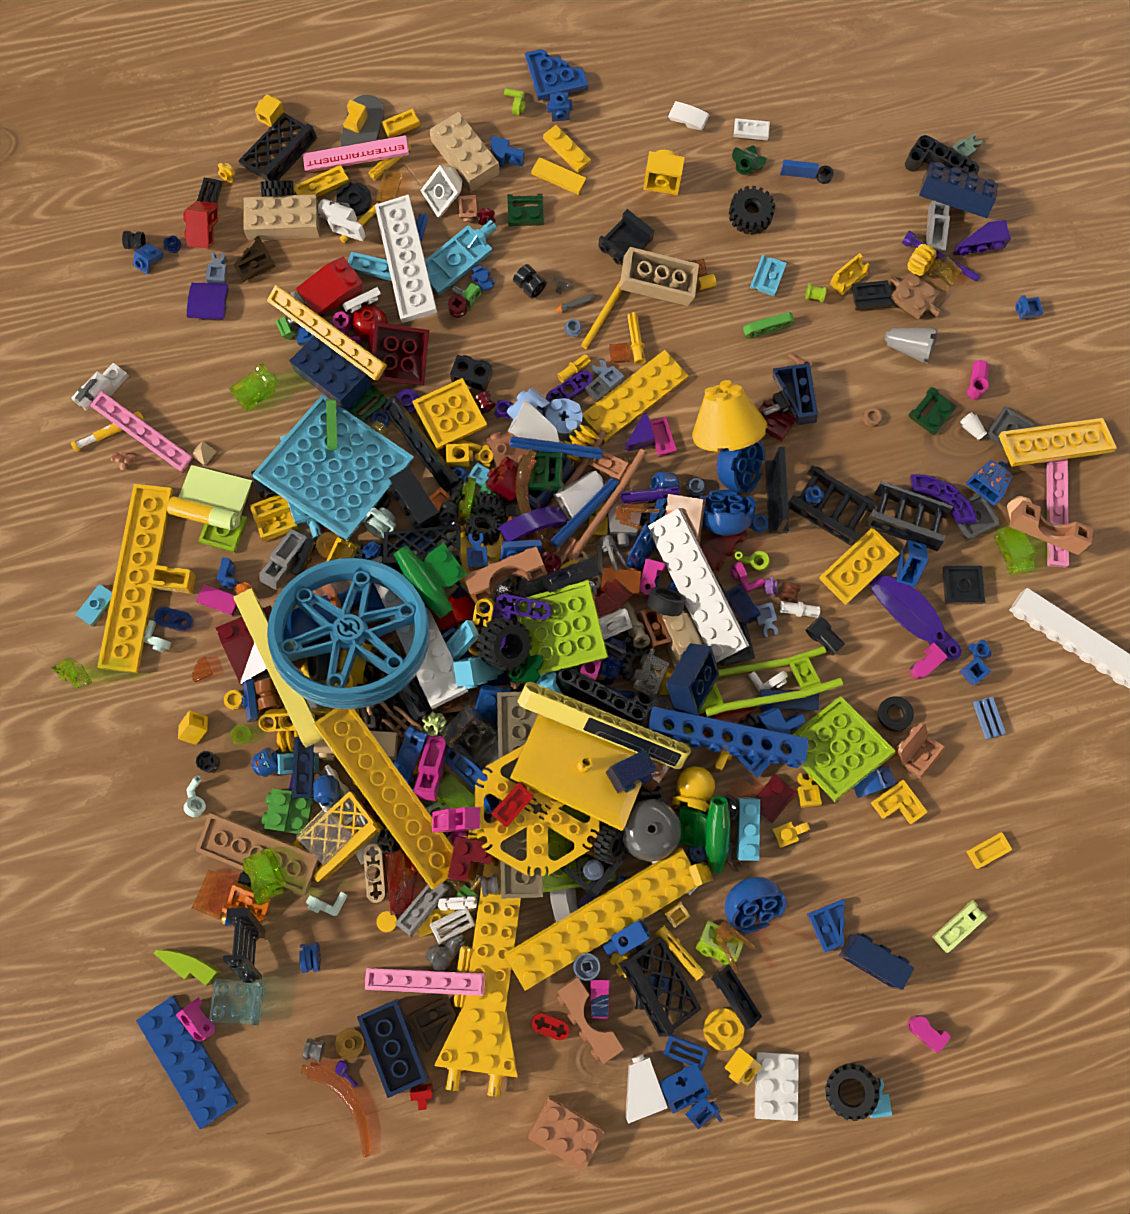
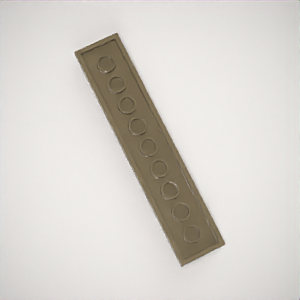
M521 692L497 693L499 759L526 743L538 716V713L519 705L518 699ZM518 758L504 765L500 770L503 777L515 784H518V782L511 779L510 776ZM541 804L531 805L534 809V814L541 812ZM526 828L505 839L500 845L503 852L519 861H523L527 857ZM501 861V899L543 897V876H541V870L535 868L534 876H530V867H528V876Z

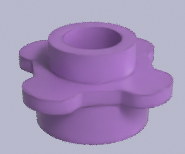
M771 576V579L765 580L766 594H772L775 597V592H778V580L775 581L773 576Z

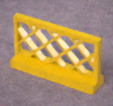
M349 791L292 844L303 848L300 843L305 839H311L310 852L323 855V864L316 868L313 875L317 882L327 880L383 829V826L380 822H376L353 791ZM349 799L354 802V812L345 811V802ZM333 813H340L339 825L330 824ZM344 814H353L352 826L344 825ZM358 815H364L368 823L364 827H357ZM319 826H326L325 838L316 837ZM330 827L339 828L338 839L329 838ZM343 828L352 829V837L349 840H342ZM316 840L324 841V852L315 851ZM329 841L338 842L335 853H328Z

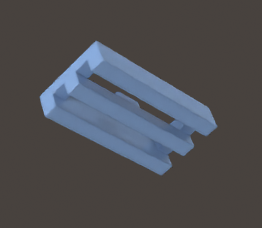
M989 697L974 701L973 705L985 740L1006 734L994 698ZM980 704L983 705L992 734L989 732Z

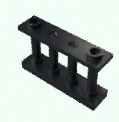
M812 465L807 473L811 477L800 496L796 497L793 495L788 502V508L851 546L858 536L854 529L866 510L871 513L877 504L869 496L861 495L826 474L822 468ZM817 481L827 486L824 491L823 499L816 506H811L806 503V489L815 486ZM833 491L842 495L843 498L832 516H828L823 513L822 509ZM849 501H852L860 507L848 526H844L839 523L838 519Z
M881 481L874 493L881 496L878 509L871 512L865 526L906 541L911 540L925 544L926 548L938 551L945 540V535L938 533L942 518L946 519L953 506ZM888 499L899 503L895 518L884 514ZM906 505L917 509L913 524L902 521ZM924 512L935 515L931 530L920 527Z
M227 908L226 917L234 926L232 955L223 956V961L244 983H254L255 980L262 979V974L254 965L256 941L259 938H265V929L249 908Z

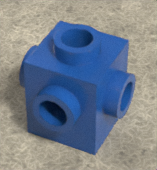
M568 92L550 94L547 109L548 113L551 112L552 122L569 120V112L572 110V99H568Z

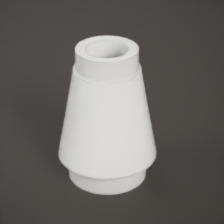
M971 412L960 421L962 427L978 440L987 434L977 414L974 415Z

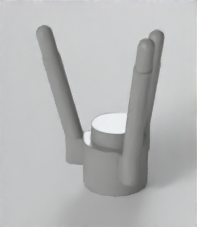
M605 535L598 539L599 545L596 546L600 574H602V552L609 554L614 571H618L613 554L614 551H616L625 569L629 568L613 536Z

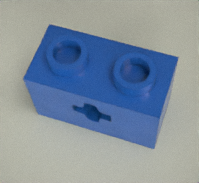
M697 1064L687 1066L682 1071L667 1076L659 1082L673 1114L711 1095Z

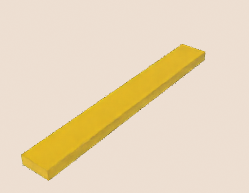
M275 285L267 299L269 303L372 379L379 380L387 364L280 286Z

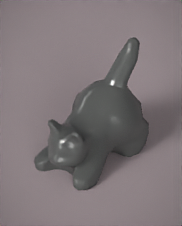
M458 934L446 940L443 946H431L426 953V958L436 972H445L453 959L460 954V948L467 946V940L464 939L463 935Z

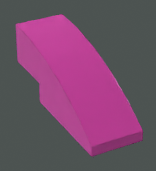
M428 735L418 767L419 775L414 788L418 799L436 801L445 764L448 737Z
M463 807L432 812V833L480 829V808Z

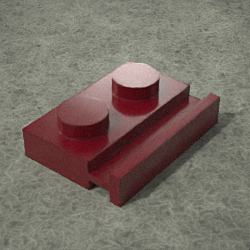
M764 400L758 410L767 422L765 432L782 442L796 418L787 413L780 415L778 411L764 415L763 409L773 406Z
M774 774L755 797L760 799V814L773 823L797 794V791H794L786 782Z

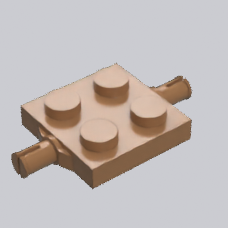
M910 272L901 282L893 276L889 278L888 282L896 287L891 295V301L915 318L919 319L927 311L937 317L942 311L933 305L940 292L915 274Z

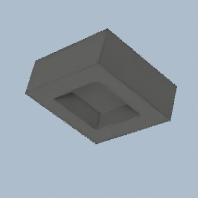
M599 376L585 387V391L595 402H598L611 392V389Z

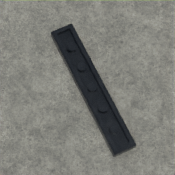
M391 396L383 407L384 411L446 493L450 492L459 479L397 396Z

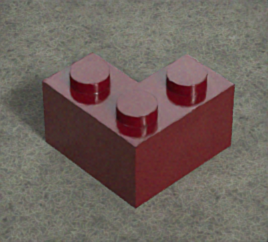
M456 837L448 878L475 884L479 863L498 867L499 859L485 852L492 845L490 844L487 848H482L487 842Z

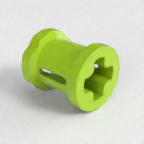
M808 283L805 299H816L823 303L827 287H816Z

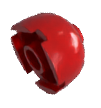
M367 304L356 310L352 315L351 321L354 334L361 336L362 340L369 342L371 323L388 324L387 317L382 309L375 305Z

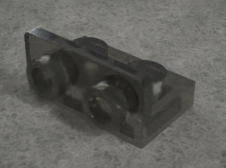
M651 648L649 653H644L640 660L642 667L641 669L637 668L633 676L635 680L633 688L654 698L669 663L654 656L655 650Z

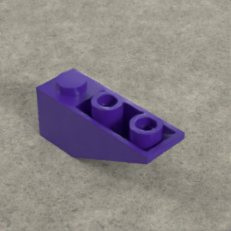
M1006 220L988 222L959 243L953 255L965 256L974 252L984 253L987 250L995 249L998 251L1004 249L1011 239Z

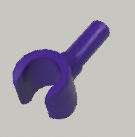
M340 1060L335 1068L336 1073L344 1077L353 1088H356L358 1084L346 1072L349 1065Z

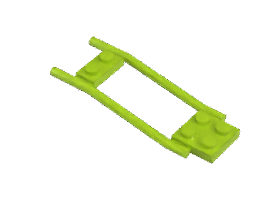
M821 646L788 658L718 669V677L790 665L801 690L723 703L718 687L714 683L699 714L706 712L707 717L729 710L804 698L841 686L843 682L841 678H837L821 684L809 660L826 653L825 647Z

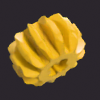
M920 244L909 259L908 270L915 275L923 276L932 266L936 257V250L930 245Z

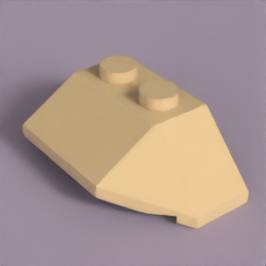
M683 608L682 614L679 616L661 614L672 641L666 648L674 667L679 663L689 643L705 645L688 609Z

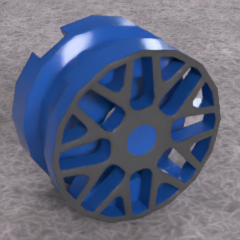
M316 942L311 945L301 944L300 948H303V950L299 951L301 972L309 973V970L319 972L321 969L319 943Z

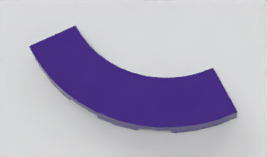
M911 474L910 479L914 493L928 495L953 506L951 512L957 525L976 523L977 518L972 505L956 487L948 482L945 483L935 479L936 477Z

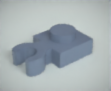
M212 252L211 258L213 263H208L207 283L226 284L227 265L224 264L226 262L224 252H222V256L219 259L216 258L215 252Z
M602 359L600 360L601 368L593 365V372L599 375L611 391L625 380V376L613 365L607 368L606 362Z
M772 602L753 607L757 626L763 625L764 627L762 631L763 637H768L767 630H772L774 636H777L778 629L773 625L774 622H777V617Z

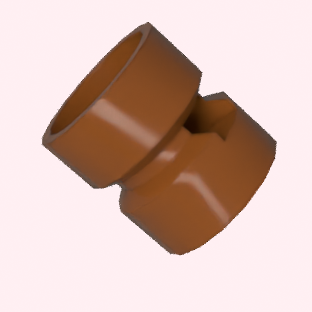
M272 679L262 680L254 684L255 693L260 697L257 700L259 712H267L271 709H282L284 707Z

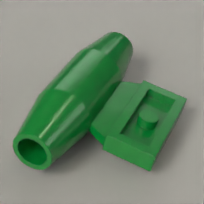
M444 543L428 553L424 562L407 545L394 553L405 578L414 586L423 602L439 618L453 610L443 588L454 585L467 574Z
M720 796L713 797L707 816L701 810L683 805L680 808L679 814L681 824L679 843L694 848L705 846L707 865L710 872H723L730 844L731 821L727 799Z

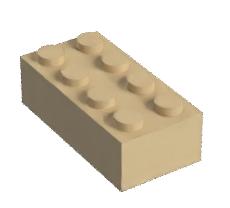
M459 112L429 129L431 142L447 163L456 169L470 192L499 175V162Z
M316 194L244 197V232L248 241H255L254 239L257 236L261 240L320 238L319 214L317 213L319 204Z
M630 247L624 255L619 289L688 306L695 298L699 264Z
M370 731L390 760L395 762L400 751L401 738L398 734ZM324 739L314 744L313 752L322 760L334 761V758H337Z

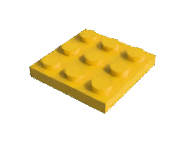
M463 378L412 401L436 450H440L446 447V444L455 443L487 428V423Z

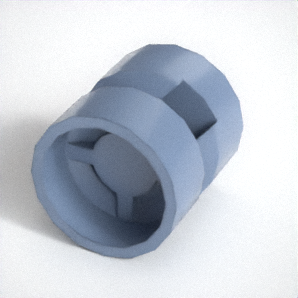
M583 953L573 962V970L580 979L584 981L592 980L599 974L600 963L593 954Z

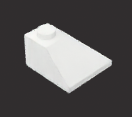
M439 165L420 190L438 218H441L461 192L463 180L452 166Z

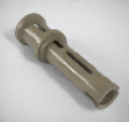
M624 598L626 602L624 604L623 599H621L618 605L621 609L625 608L628 612L632 628L628 629V633L633 637V644L636 648H644L650 643V637L645 634V627L638 621L630 600Z

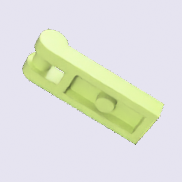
M974 900L970 901L932 936L946 953L950 952L988 917L984 911L981 912L978 909V904ZM970 913L975 916L973 920L968 916Z

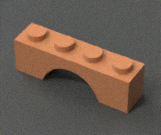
M1025 500L1011 512L1009 527L1077 555L1082 553L1092 543L1093 528L1079 522L1065 525L1050 523L1041 516V507Z
M536 546L514 556H509L497 563L489 564L480 570L472 571L464 578L469 593L476 604L483 598L494 597L497 584L506 577L518 575L526 578L528 581H532L548 573Z
M578 977L557 990L559 995L556 998L562 1007L567 1006L571 1012L568 1014L569 1019L573 1025L578 1023L582 1030L579 1034L585 1044L589 1042L593 1047L590 1052L597 1062L601 1060L604 1064L624 1050L612 1030L599 1031L592 1028L586 1022L584 1004L589 994Z

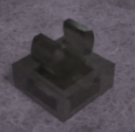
M509 578L496 589L495 601L501 594L519 596V592L514 589L515 582ZM507 598L501 601V604L505 602L508 605H512V602H508Z

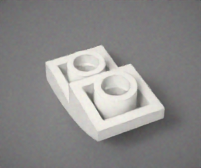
M675 101L668 117L671 121L685 123L687 128L702 131L709 118V114L691 105Z

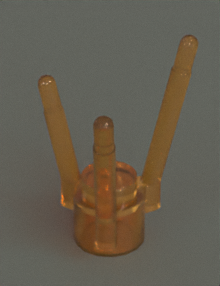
M655 503L617 505L615 520H620L622 525L642 530V526L627 521V519H631L632 512L659 513L660 510L648 508L655 507Z
M725 920L716 928L715 932L718 935L715 939L722 946L736 974H740L724 940L729 942L736 936L750 949H755L756 947Z

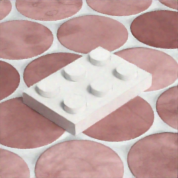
M756 1052V1061L762 1067L755 1077V1118L798 1121L799 1055Z

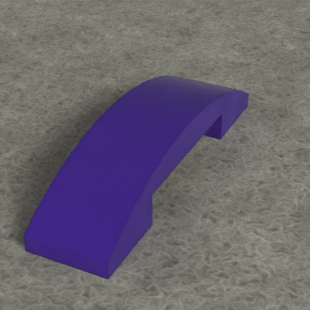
M544 507L527 512L504 523L499 527V530L507 542L524 539L526 534L551 526L554 529L565 526L569 519L561 507Z

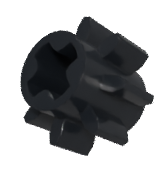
M388 829L387 831L381 830L376 841L379 843L380 850L385 853H391L394 849L398 852L401 846Z

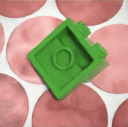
M272 788V792H268L266 797V804L269 805L268 811L264 812L262 816L264 828L302 835L308 830L314 797L292 798V791Z

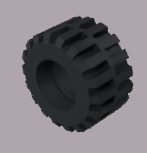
M495 618L493 622H487V627H482V634L478 635V639H480L479 643H477V647L480 648L478 654L482 656V661L486 662L489 666L505 671H512L513 668L518 669L520 664L524 665L526 657L529 658L530 656L529 650H532V645H530L532 637L528 636L530 631L525 629L526 626L518 621L506 618ZM507 635L509 639L508 647L502 653L501 642Z
M852 1063L837 1067L828 1077L825 1086L826 1100L829 1102L830 1108L836 1112L835 1114L844 1117L846 1120H863L871 1115L878 1105L880 1092L878 1082L872 1073L862 1065L859 1066ZM847 1079H856L865 1088V1097L857 1105L846 1103L840 1095V1086Z

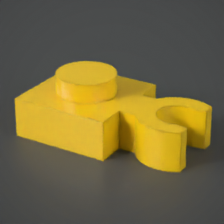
M799 773L797 780L802 786L798 787L797 791L801 808L821 806L822 801L818 785H812L813 779L809 774V780H805L802 777V773Z

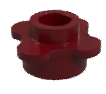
M482 208L477 213L479 217L478 224L484 225L489 220L495 223V212L490 208Z

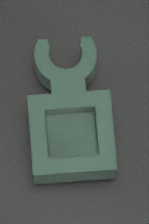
M973 133L968 141L964 137L951 148L969 158L975 153L976 148L980 147L983 140L974 141L973 139L977 134Z

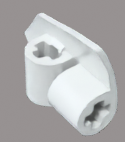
M523 400L518 416L512 421L508 432L517 437L559 442L556 427L527 400Z

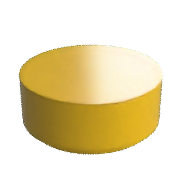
M238 690L228 691L224 696L225 706L231 710L240 709L242 707L243 694Z
M385 911L378 916L377 926L383 932H391L396 928L397 925L395 923L398 919L393 912Z

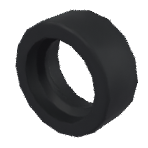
M653 587L650 591L647 605L660 614L679 616L682 614L686 599L674 590L664 587Z
M315 643V644H311L310 646H314V645H318V644H322V643ZM331 652L307 657L308 673L312 680H327Z

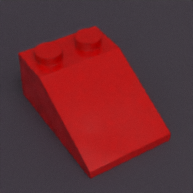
M343 256L326 264L300 284L296 291L306 305L320 316L362 295L364 283Z

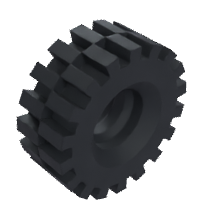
M746 186L744 191L741 188L738 190V193L734 194L729 208V220L733 221V227L738 226L737 230L739 232L744 230V234H748V231H750L751 235H755L756 231L761 233L763 229L766 230L768 225H770L775 212V202H773L772 196L769 197L768 191L763 192L764 188L760 187L757 190L756 186H752V189ZM753 205L759 209V212L749 213L745 207Z

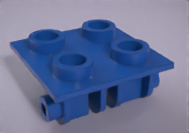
M647 524L644 525L627 559V566L629 568H634L635 566L637 571L641 572L646 559H649L651 553L656 549V544L650 533L651 530Z

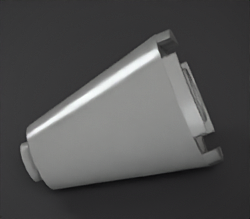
M891 328V331L886 332L884 341L887 342V346L922 363L929 364L931 359L929 355L933 353L938 328Z

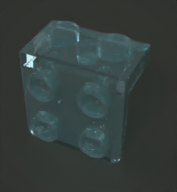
M216 979L209 1020L214 1023L259 1025L262 997L264 995V982L244 983L240 979Z

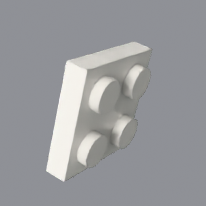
M378 287L345 302L342 306L345 312L350 310L353 313L362 308L361 304L363 303L370 305L376 302L381 293Z

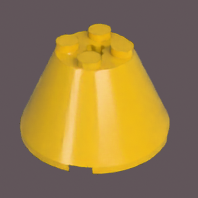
M724 380L720 382V385L705 389V396L692 432L693 442L704 450L718 452V448H729V451L748 447L762 439L766 434L767 422L742 386L732 384L730 380Z

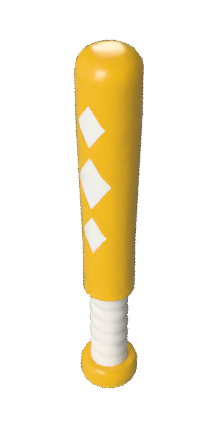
M137 411L133 413L142 421L144 420L141 412ZM112 423L93 432L91 436L77 442L72 441L71 445L75 452H78L83 446L95 441L98 442L122 431V429Z

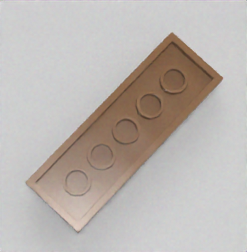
M213 812L208 814L195 850L302 895L307 894L321 857L318 854Z

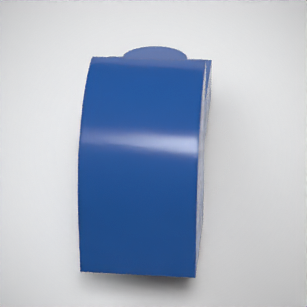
M774 707L757 715L758 720L762 724V729L791 735L789 730H797L801 727L802 723L806 722L804 715L800 713L784 719L780 709Z

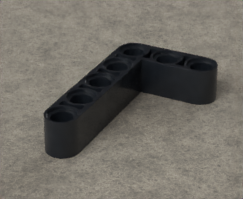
M561 668L556 678V684L563 694L639 726L646 718L660 688V682L657 678L647 676L631 701L572 668Z

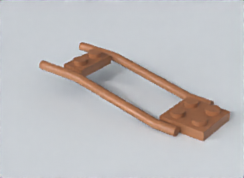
M601 429L597 435L599 440L595 439V444L590 447L599 448L607 432ZM640 449L631 465L603 451L601 459L584 457L564 487L576 481L588 465L620 481V484L579 541L569 537L559 548H556L551 544V539L559 532L558 530L548 527L533 532L534 539L541 540L542 543L540 554L549 552L559 555L561 566L568 559L577 560L588 540L620 497L621 492L629 484L647 452ZM556 499L553 500L549 507L559 506Z

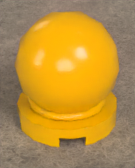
M688 767L679 775L676 781V790L679 796L672 798L671 806H675V809L678 810L683 805L701 810L707 816L710 807L707 802L714 795L715 780L711 773L703 767Z

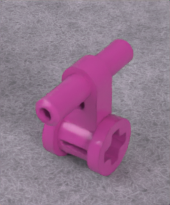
M337 312L333 316V324L348 336V331L352 328V318L344 312ZM348 336L356 343L362 342L361 336Z

